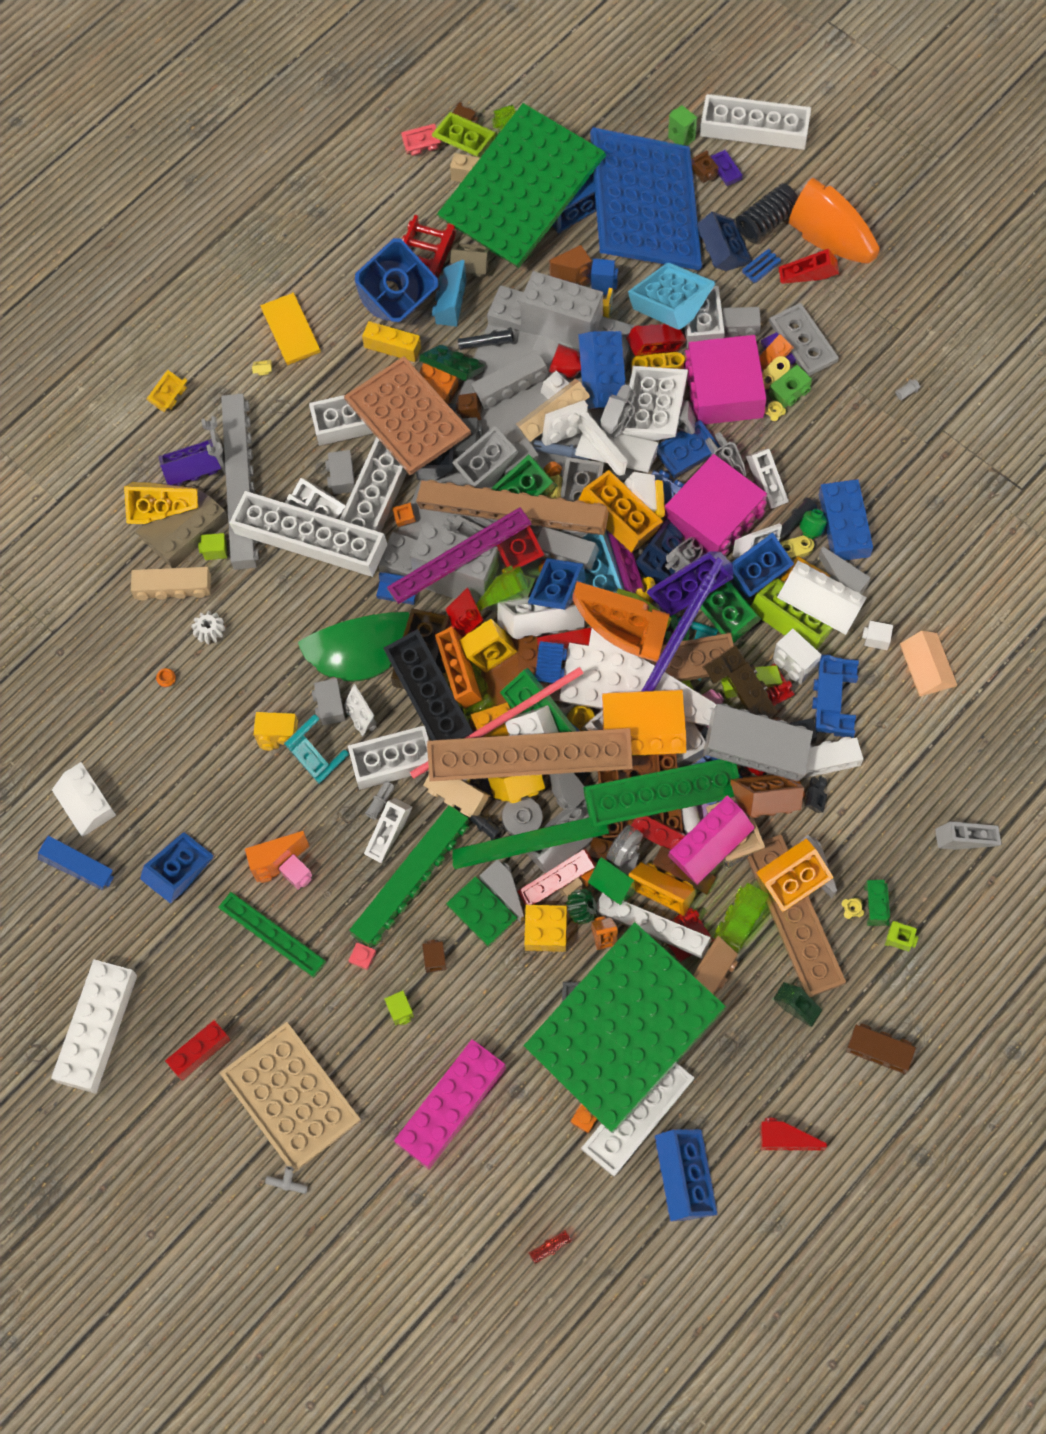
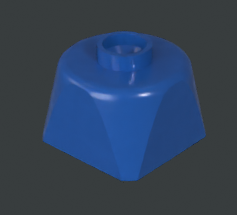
M393 238L355 273V284L363 305L372 315L385 321H403L438 287L436 276L406 243L399 238ZM386 282H395L399 290H391Z

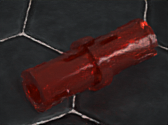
M563 1230L555 1237L544 1240L545 1243L528 1252L536 1265L551 1254L552 1256L555 1255L556 1251L571 1243L572 1240L566 1230Z

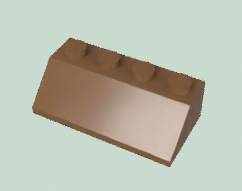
M717 936L693 976L711 993L715 994L718 988L722 990L728 979L725 976L729 971L733 972L736 968L738 954L722 938Z

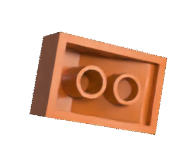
M300 831L245 848L249 867L256 882L265 883L272 880L273 877L281 873L279 868L292 855L296 857L301 855L309 847V843L304 831Z

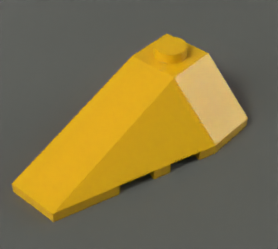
M131 482L124 486L126 522L128 524H147L198 508L197 488L149 482Z

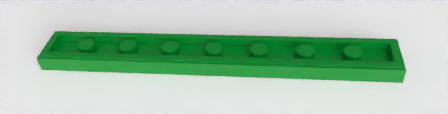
M584 818L453 849L454 869H460L609 834V824L591 828L590 819Z

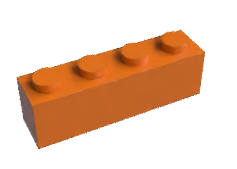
M453 627L436 634L435 637L455 700L464 708L481 701L482 697L470 660L466 657L459 641L462 639V636Z

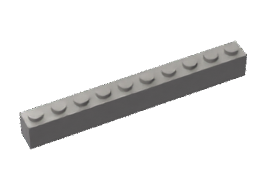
M244 394L221 396L229 523L244 492L255 493L254 482H251L254 470L253 465H250V460H253L252 449H249V444H252L251 433H248L251 422L250 417L247 416L250 406L249 401L245 400ZM229 524L230 556L233 569L257 568L256 561L259 560L258 549H255V544L258 541L235 534Z

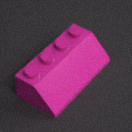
M727 795L669 852L668 857L698 885L755 827L743 810Z

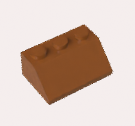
M774 774L731 779V786L738 806L749 817L758 818L759 815L774 816L776 813H792L793 811L801 810L804 787L791 779Z

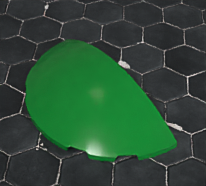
M390 612L347 620L319 630L298 641V644L307 662L316 667L317 671L329 678H341L345 682L368 680L390 669L391 662L383 648L403 637L410 614L409 612Z

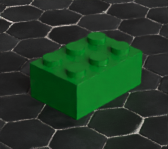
M730 581L710 592L700 608L721 634L731 633L733 643L762 619Z

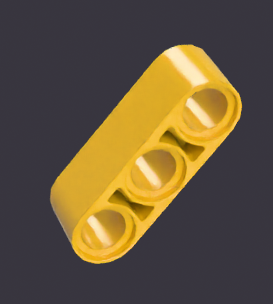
M679 352L636 356L631 363V374L633 366L684 369L685 358Z

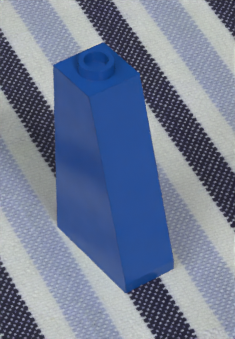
M47 836L38 851V860L100 890H103L104 886L109 887L114 878L111 875L112 869L50 836Z

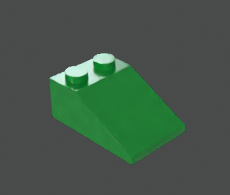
M528 454L491 489L493 491L507 490L515 494L527 493L530 496L538 497V495L547 496L558 485L539 463Z

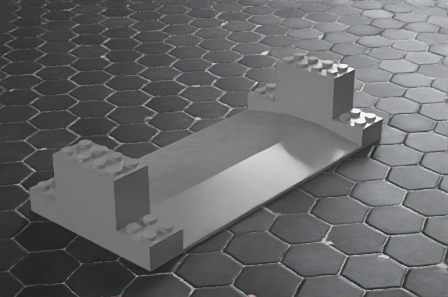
M533 271L524 292L500 285L487 314L488 326L484 334H490L493 330H508L509 327H512L514 344L509 342L499 344V346H494L493 344L479 346L474 358L478 359L480 363L485 364L484 372L467 381H463L458 395L474 393L471 383L535 350L538 351L549 371L558 344L580 352L578 334L592 331L622 332L625 369L632 352L626 337L634 326L603 317V292ZM581 372L571 379H567L565 375L559 373L569 383L577 379L582 384ZM548 377L529 386L525 390L513 394L510 398L496 403L492 407L483 409L481 405L482 420H479V424L483 426V435L496 426L512 445L519 440L526 439L516 423L548 400L541 393L543 382ZM458 395L455 399L454 404L458 403ZM588 409L597 425L601 428V418L605 409ZM456 412V415H457L460 419H462V418H461V415H460V414H457V412ZM543 433L535 439L542 441ZM583 433L558 441L555 444L566 446L571 444L574 445L573 447H578ZM535 439L530 442L532 446L541 447L540 445H534ZM537 452L539 455V465L543 469L552 461L560 464L563 468L565 456ZM454 464L451 472L435 480L444 484L451 482L458 486L471 485ZM501 475L495 485L503 478V475ZM420 480L411 500L416 522L400 526L398 533L392 532L387 543L388 545L378 564L379 570L383 573L406 576L469 538L448 531L442 525L444 521H447L448 515L455 518L458 515L482 528H486V526L473 521V516L420 509L416 502L421 484ZM495 546L425 589L456 599L466 588H469L478 607L498 613V602L530 597L540 575L539 565L545 559L540 557L508 573L502 560L498 558V548Z

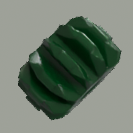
M578 889L568 895V901H566L568 905L567 910L574 923L586 924L593 921L597 916V903L590 890Z

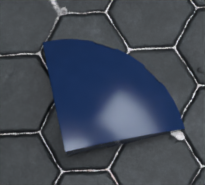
M668 519L659 528L635 561L639 573L645 577H652L656 583H660L675 573L676 570L665 567L668 563L666 556L683 542V535Z

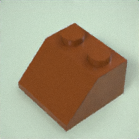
M582 245L549 260L550 276L581 286H586L591 282L592 260Z

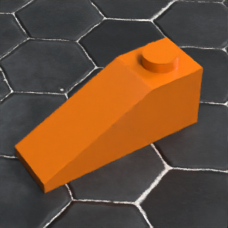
M602 916L595 918L591 922L597 950L612 947L617 942L618 930L611 917L606 918Z

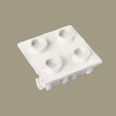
M354 684L346 699L344 708L346 713L352 718L355 728L363 737L367 729L372 731L377 726L372 711Z

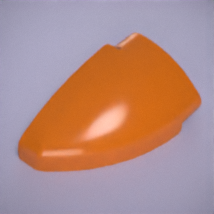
M814 177L811 178L793 207L789 224L802 233L803 239L823 250L829 248L834 255L866 264L873 262L878 257L879 246L865 221L855 208L832 186L826 187Z

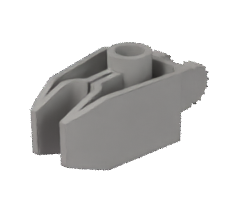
M628 384L621 387L617 396L611 395L601 418V430H604L606 435L612 438H616L625 430L635 413V407L632 403L636 393Z
M720 432L715 434L716 440L721 446L720 448H717L711 438L706 439V444L712 453L710 457L715 454L746 477L745 466L735 443H727Z
M688 538L666 556L668 563L665 567L676 570V573L700 558L703 552V545L700 544L698 547H694L693 542L696 538Z

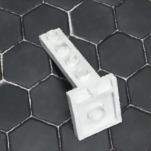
M584 400L545 414L542 442L545 446L583 433L617 475L625 474L626 457L620 453L615 443L611 442L605 431L601 430L595 419L591 418L587 413L588 405Z

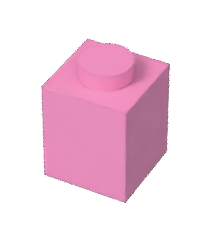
M294 855L279 868L281 874L297 890L307 886L311 881L312 874L310 870Z

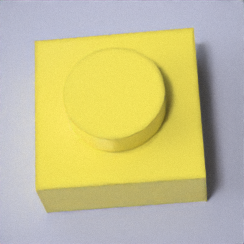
M272 361L253 362V373H258V375L269 374L272 371Z

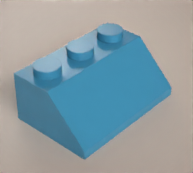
M460 260L445 267L443 275L439 277L440 290L436 291L435 298L437 305H434L432 310V316L435 317L436 324L455 327L458 325L467 282L465 260Z

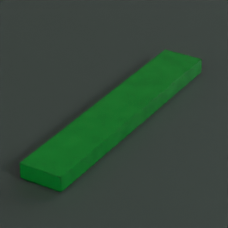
M230 892L218 906L222 912L312 978L325 965L326 961L234 893Z

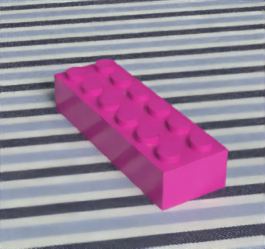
M471 1039L395 1138V1144L430 1170L506 1070L505 1064Z

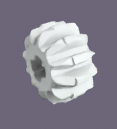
M208 611L204 615L200 612V618L194 617L195 623L192 624L193 635L196 638L198 637L199 642L202 643L205 640L206 644L209 645L210 640L216 643V637L222 638L225 626L223 625V619L219 618L217 613L212 615Z

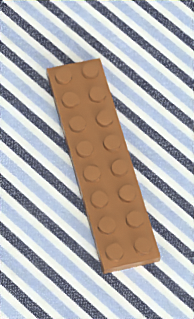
M781 834L764 840L765 849L746 855V858L807 999L845 985V978L809 896H806L782 912L757 876V871L788 851Z

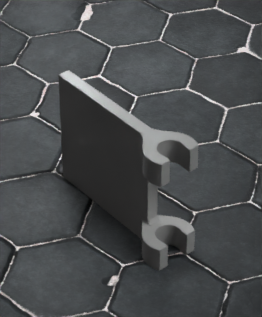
M212 416L211 421L201 419L203 429L210 431L213 447L210 444L206 446L209 455L217 458L225 474V456L222 441L215 429L217 427L216 417Z

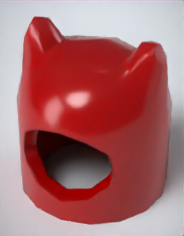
M558 344L548 372L554 373L557 371L565 375L567 379L576 377L581 372L580 352Z

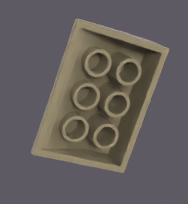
M192 484L188 486L189 488H196ZM198 488V508L143 524L135 531L171 568H175L198 548V543L201 542V535L214 534L228 522L225 510Z

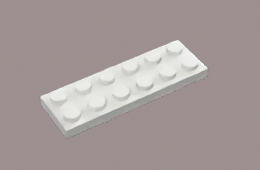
M676 1063L614 1133H611L601 1124L581 1150L615 1177L692 1083L694 1077Z

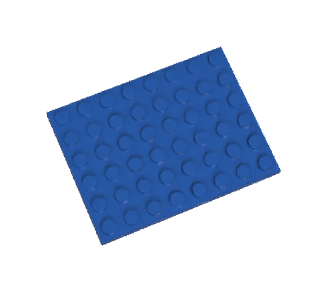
M593 127L590 131L591 144L606 153L604 159L593 172L600 253L660 264L671 263L682 268L700 270L702 262L690 147Z

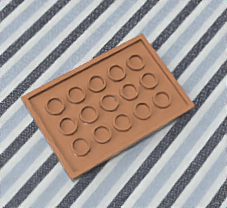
M405 356L344 396L345 401L409 475H412L471 435L470 429Z

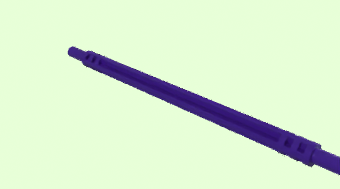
M717 557L708 575L705 574L704 579L641 691H654L704 600L708 596L709 591L712 589L716 581L715 577L724 560Z

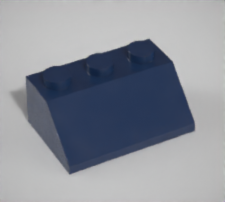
M711 211L697 224L699 235L704 240L705 248L710 254L715 268L729 271L748 265L753 261L733 218Z

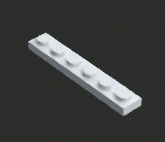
M603 893L596 904L597 914L606 918L611 917L613 921L628 927L636 922L651 937L700 958H703L712 941L708 936L627 902L619 905Z

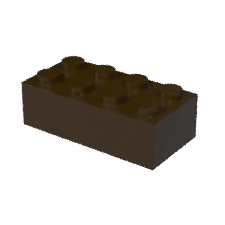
M411 608L403 635L404 637L418 629L438 667L442 656L435 635L448 629L450 626L449 616ZM393 669L391 675L393 687L404 689Z

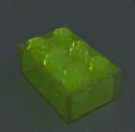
M749 883L744 888L740 887L735 896V905L730 904L725 913V922L721 921L714 937L717 938L719 936L739 954L764 910L769 894Z

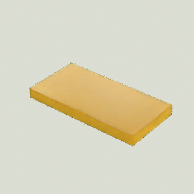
M294 292L260 305L287 366L321 353Z

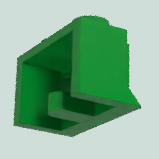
M867 880L864 886V891L868 892L867 907L869 909L867 926H890L888 884L885 883V880Z

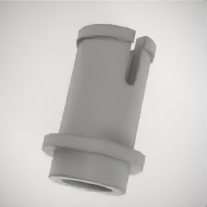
M910 379L906 385L897 389L895 394L902 401L913 392L917 393L920 385L916 379Z

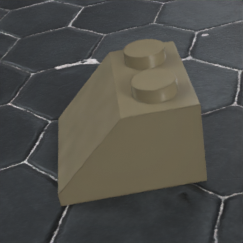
M456 243L451 249L450 265L460 260H465L466 273H473V276L482 277L483 274L486 275L488 272L491 251L483 245Z

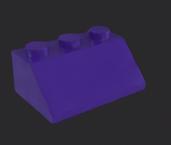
M212 439L158 456L167 485L179 486L183 481L189 479L194 481L199 479L201 475H212L221 469L217 458L209 455L207 452V445L210 444L213 447Z

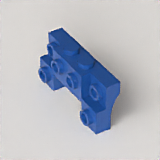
M821 654L818 678L814 679L813 691H816V697H813L812 709H815L816 732L834 733V736L854 738L856 715L840 713L842 683H857L859 660H847Z

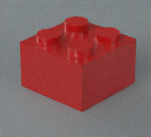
M530 525L496 545L498 554L508 573L544 556Z

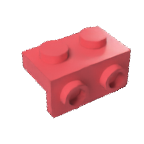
M435 124L401 132L406 154L414 156L421 154L422 150L428 149V151L438 149V146L441 145V140L432 137V133L436 129Z

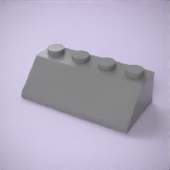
M584 799L574 810L564 809L542 828L589 818L586 800ZM592 838L532 851L526 854L542 871L547 873L574 856L582 848L588 846Z

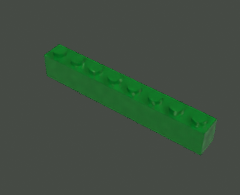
M448 805L349 929L354 938L369 948L380 943L386 929L389 930L394 925L396 916L406 910L407 902L411 897L415 898L422 883L429 881L433 874V869L436 866L439 867L445 859V854L455 848L456 840L460 835L464 836L467 833L469 820L466 816Z

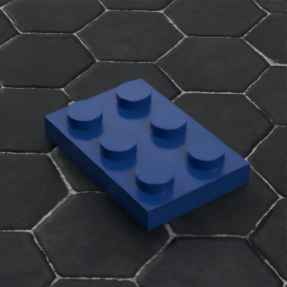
M701 420L695 423V433L689 434L680 431L676 434V437L668 438L658 444L657 456L673 478H676L710 458L712 453L706 444V439L711 438L717 448H720V445Z

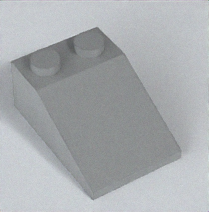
M494 426L452 463L471 486L479 489L484 487L490 488L495 485L518 451L502 432Z
M564 457L561 474V498L572 502L578 500L583 489L602 475L604 463Z

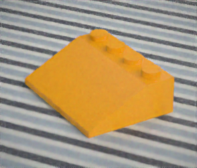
M683 690L602 693L603 730L630 728L632 755L686 753Z

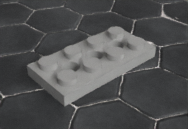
M801 303L769 318V323L774 331L783 335L794 346L791 353L795 357L798 366L807 375L810 376L838 362L839 357ZM794 323L797 324L799 327L793 329L789 325ZM805 337L808 339V342L803 343L799 341V338ZM815 351L818 355L813 357L808 352Z

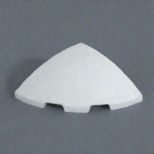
M303 478L299 480L293 493L289 494L285 501L286 504L335 519L342 514L346 506L326 491Z

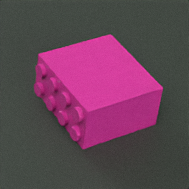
M755 335L689 342L688 349L685 350L686 359L684 366L685 370H688L687 385L691 389L689 397L690 402H693L692 410L696 421L701 420L705 425L763 418L766 395Z
M713 454L665 505L664 522L668 519L673 523L686 540L690 537H695L693 545L698 547L702 544L704 554L715 551L721 552L726 557L730 551L729 548L735 544V540L741 538L744 532H749L753 527V522L756 519H761L764 515L767 493Z

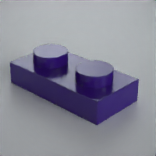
M726 150L710 156L719 167L718 174L726 186L742 180L743 175Z

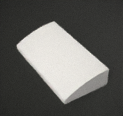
M582 434L575 455L607 463L586 436ZM620 434L616 438L607 436L611 442L615 443L620 453L626 457V468L649 472L657 455L658 442Z

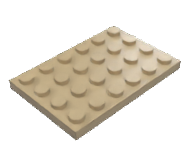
M288 1022L284 1023L220 1072V1075L286 1165L294 1168L293 1174L361 1122V1119Z

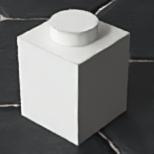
M870 621L868 627H864L863 630L864 646L888 650L893 625Z

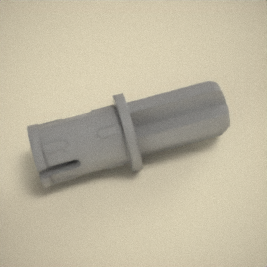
M384 782L378 794L373 796L374 800L365 812L368 817L373 820L377 819L382 808L386 806L387 800L395 786L390 782Z

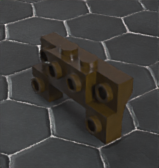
M733 645L702 666L711 678L712 684L726 677L746 708L745 710L751 714L765 715L770 718L777 713L768 698L766 684L762 680L759 681L756 676L758 674L756 668L752 663L749 665L745 661L736 645Z

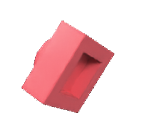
M356 943L349 958V963L368 970L376 950Z

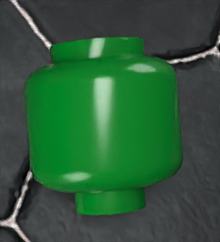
M813 509L812 511L805 512L800 529L807 538L815 539L823 535L828 520L821 510Z

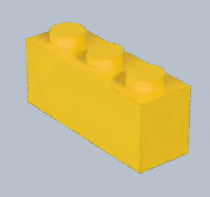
M368 321L362 335L364 348L398 358L405 356L407 360L416 362L421 350L419 335Z

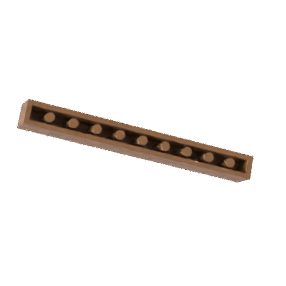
M421 480L416 500L420 509L499 520L521 507L531 521V525L598 535L605 534L609 516L607 507L600 503L586 504L580 500L572 502L564 498L550 499L544 495L536 497L530 496L527 493L515 494L507 490L493 491L487 487L479 489L471 485L458 486L451 482L444 484L435 480Z

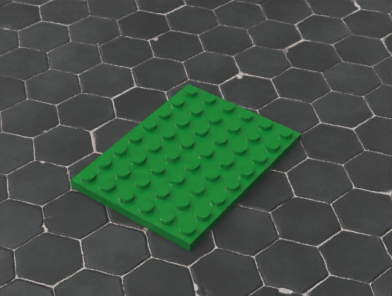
M522 103L445 202L437 216L446 223L454 225L457 230L515 267L520 268L604 159L606 153Z
M634 922L523 1046L611 1133H614L727 1006L643 928Z

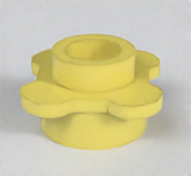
M778 401L769 403L764 411V414H768L772 421H777L778 417L786 413V409Z
M860 898L844 899L842 901L845 918L850 919L854 916L860 918L863 916L864 911L862 910V900Z

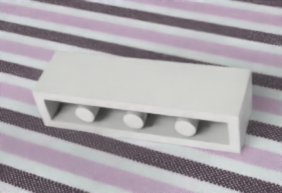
M844 737L838 742L833 743L825 741L819 746L814 747L810 745L805 775L802 778L861 766L863 757L857 737L852 739L851 737Z

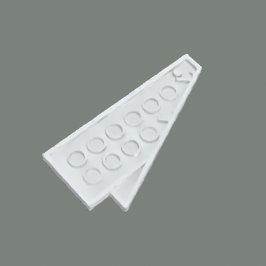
M592 628L589 646L569 643L564 676L578 667L582 669L584 674L561 688L559 701L602 709V693L641 691L655 666L641 657L627 653L614 646ZM664 672L654 691L683 690L685 722L709 726L712 710L717 704Z

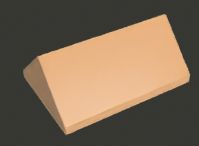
M920 631L900 643L919 696L957 686L937 633Z

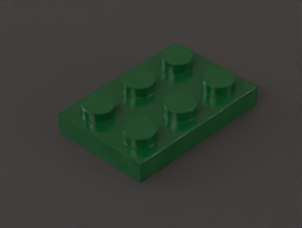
M438 345L420 354L419 358L420 362L464 381L484 372L485 364L480 363L478 359L466 357L458 351L454 352L445 345Z

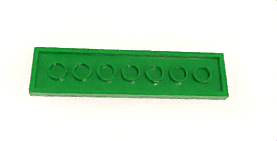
M719 759L583 787L591 828L721 801L727 795L730 798L735 797L731 786V779H738L739 774L737 764Z

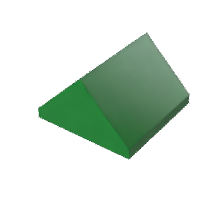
M601 857L588 883L621 905L634 895L635 882Z

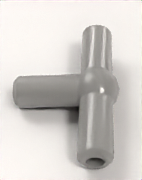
M292 1166L285 1168L283 1179L272 1176L266 1177V1184L280 1187L284 1191L291 1190L306 1194L308 1190L307 1185L292 1182L294 1171Z

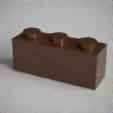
M856 1024L845 1052L905 1075L909 1070L916 1047L912 1046V1043L907 1040L900 1039L899 1041L891 1038L892 1035L882 1031L878 1033L872 1031V1028L868 1025Z

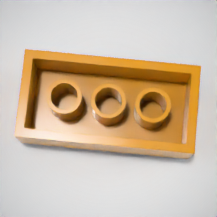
M610 470L587 485L578 499L586 504L600 503L607 507L609 516L606 529L631 553L653 537L663 522Z

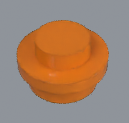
M552 461L544 467V470L551 477L560 475L562 467L560 464Z
M168 668L161 669L156 675V681L162 687H170L176 680L175 673Z

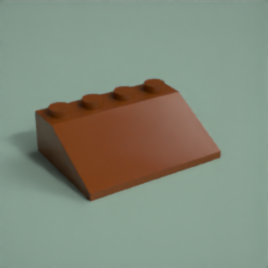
M510 635L517 653L487 673L479 668V691L482 697L480 711L507 703L500 691L524 669L529 668L535 676L538 657L537 636L528 635L521 639H515Z

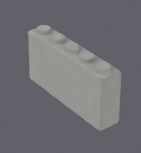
M717 704L711 713L703 754L799 782L805 775L813 731L807 730L803 726L789 725L786 721H775L765 715L751 714L744 709L737 710L727 704Z

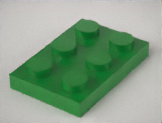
M476 876L446 903V906L488 948L518 920Z

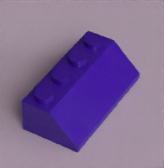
M710 551L648 589L647 594L671 617L689 606L705 574L708 575L717 557L724 560V563L716 575V581L709 593L733 579L732 563L721 552Z

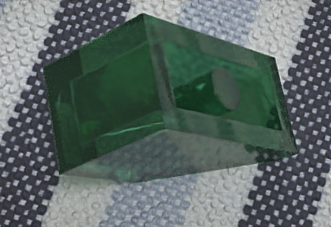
M785 982L782 983L773 998L784 1011L810 1027L814 1025L822 1012V1009L800 987Z

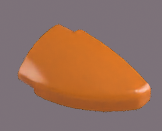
M578 581L576 582L572 596L573 602L585 621L600 636L627 653L651 661H658L669 619L668 613L652 609L650 612L648 611V604L644 601Z

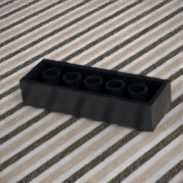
M418 629L383 648L431 740L464 739L474 733Z

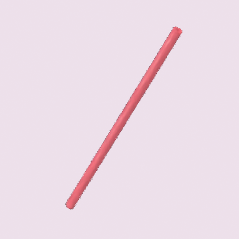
M578 667L466 738H480L584 674L582 669ZM428 761L410 772L414 779L429 770Z

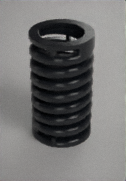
M786 183L779 184L778 187H775L763 198L742 212V215L736 217V224L740 233L749 242H758L767 233L771 232L772 229L776 228L777 225H780L782 221H785L787 217H790L798 199L796 192Z

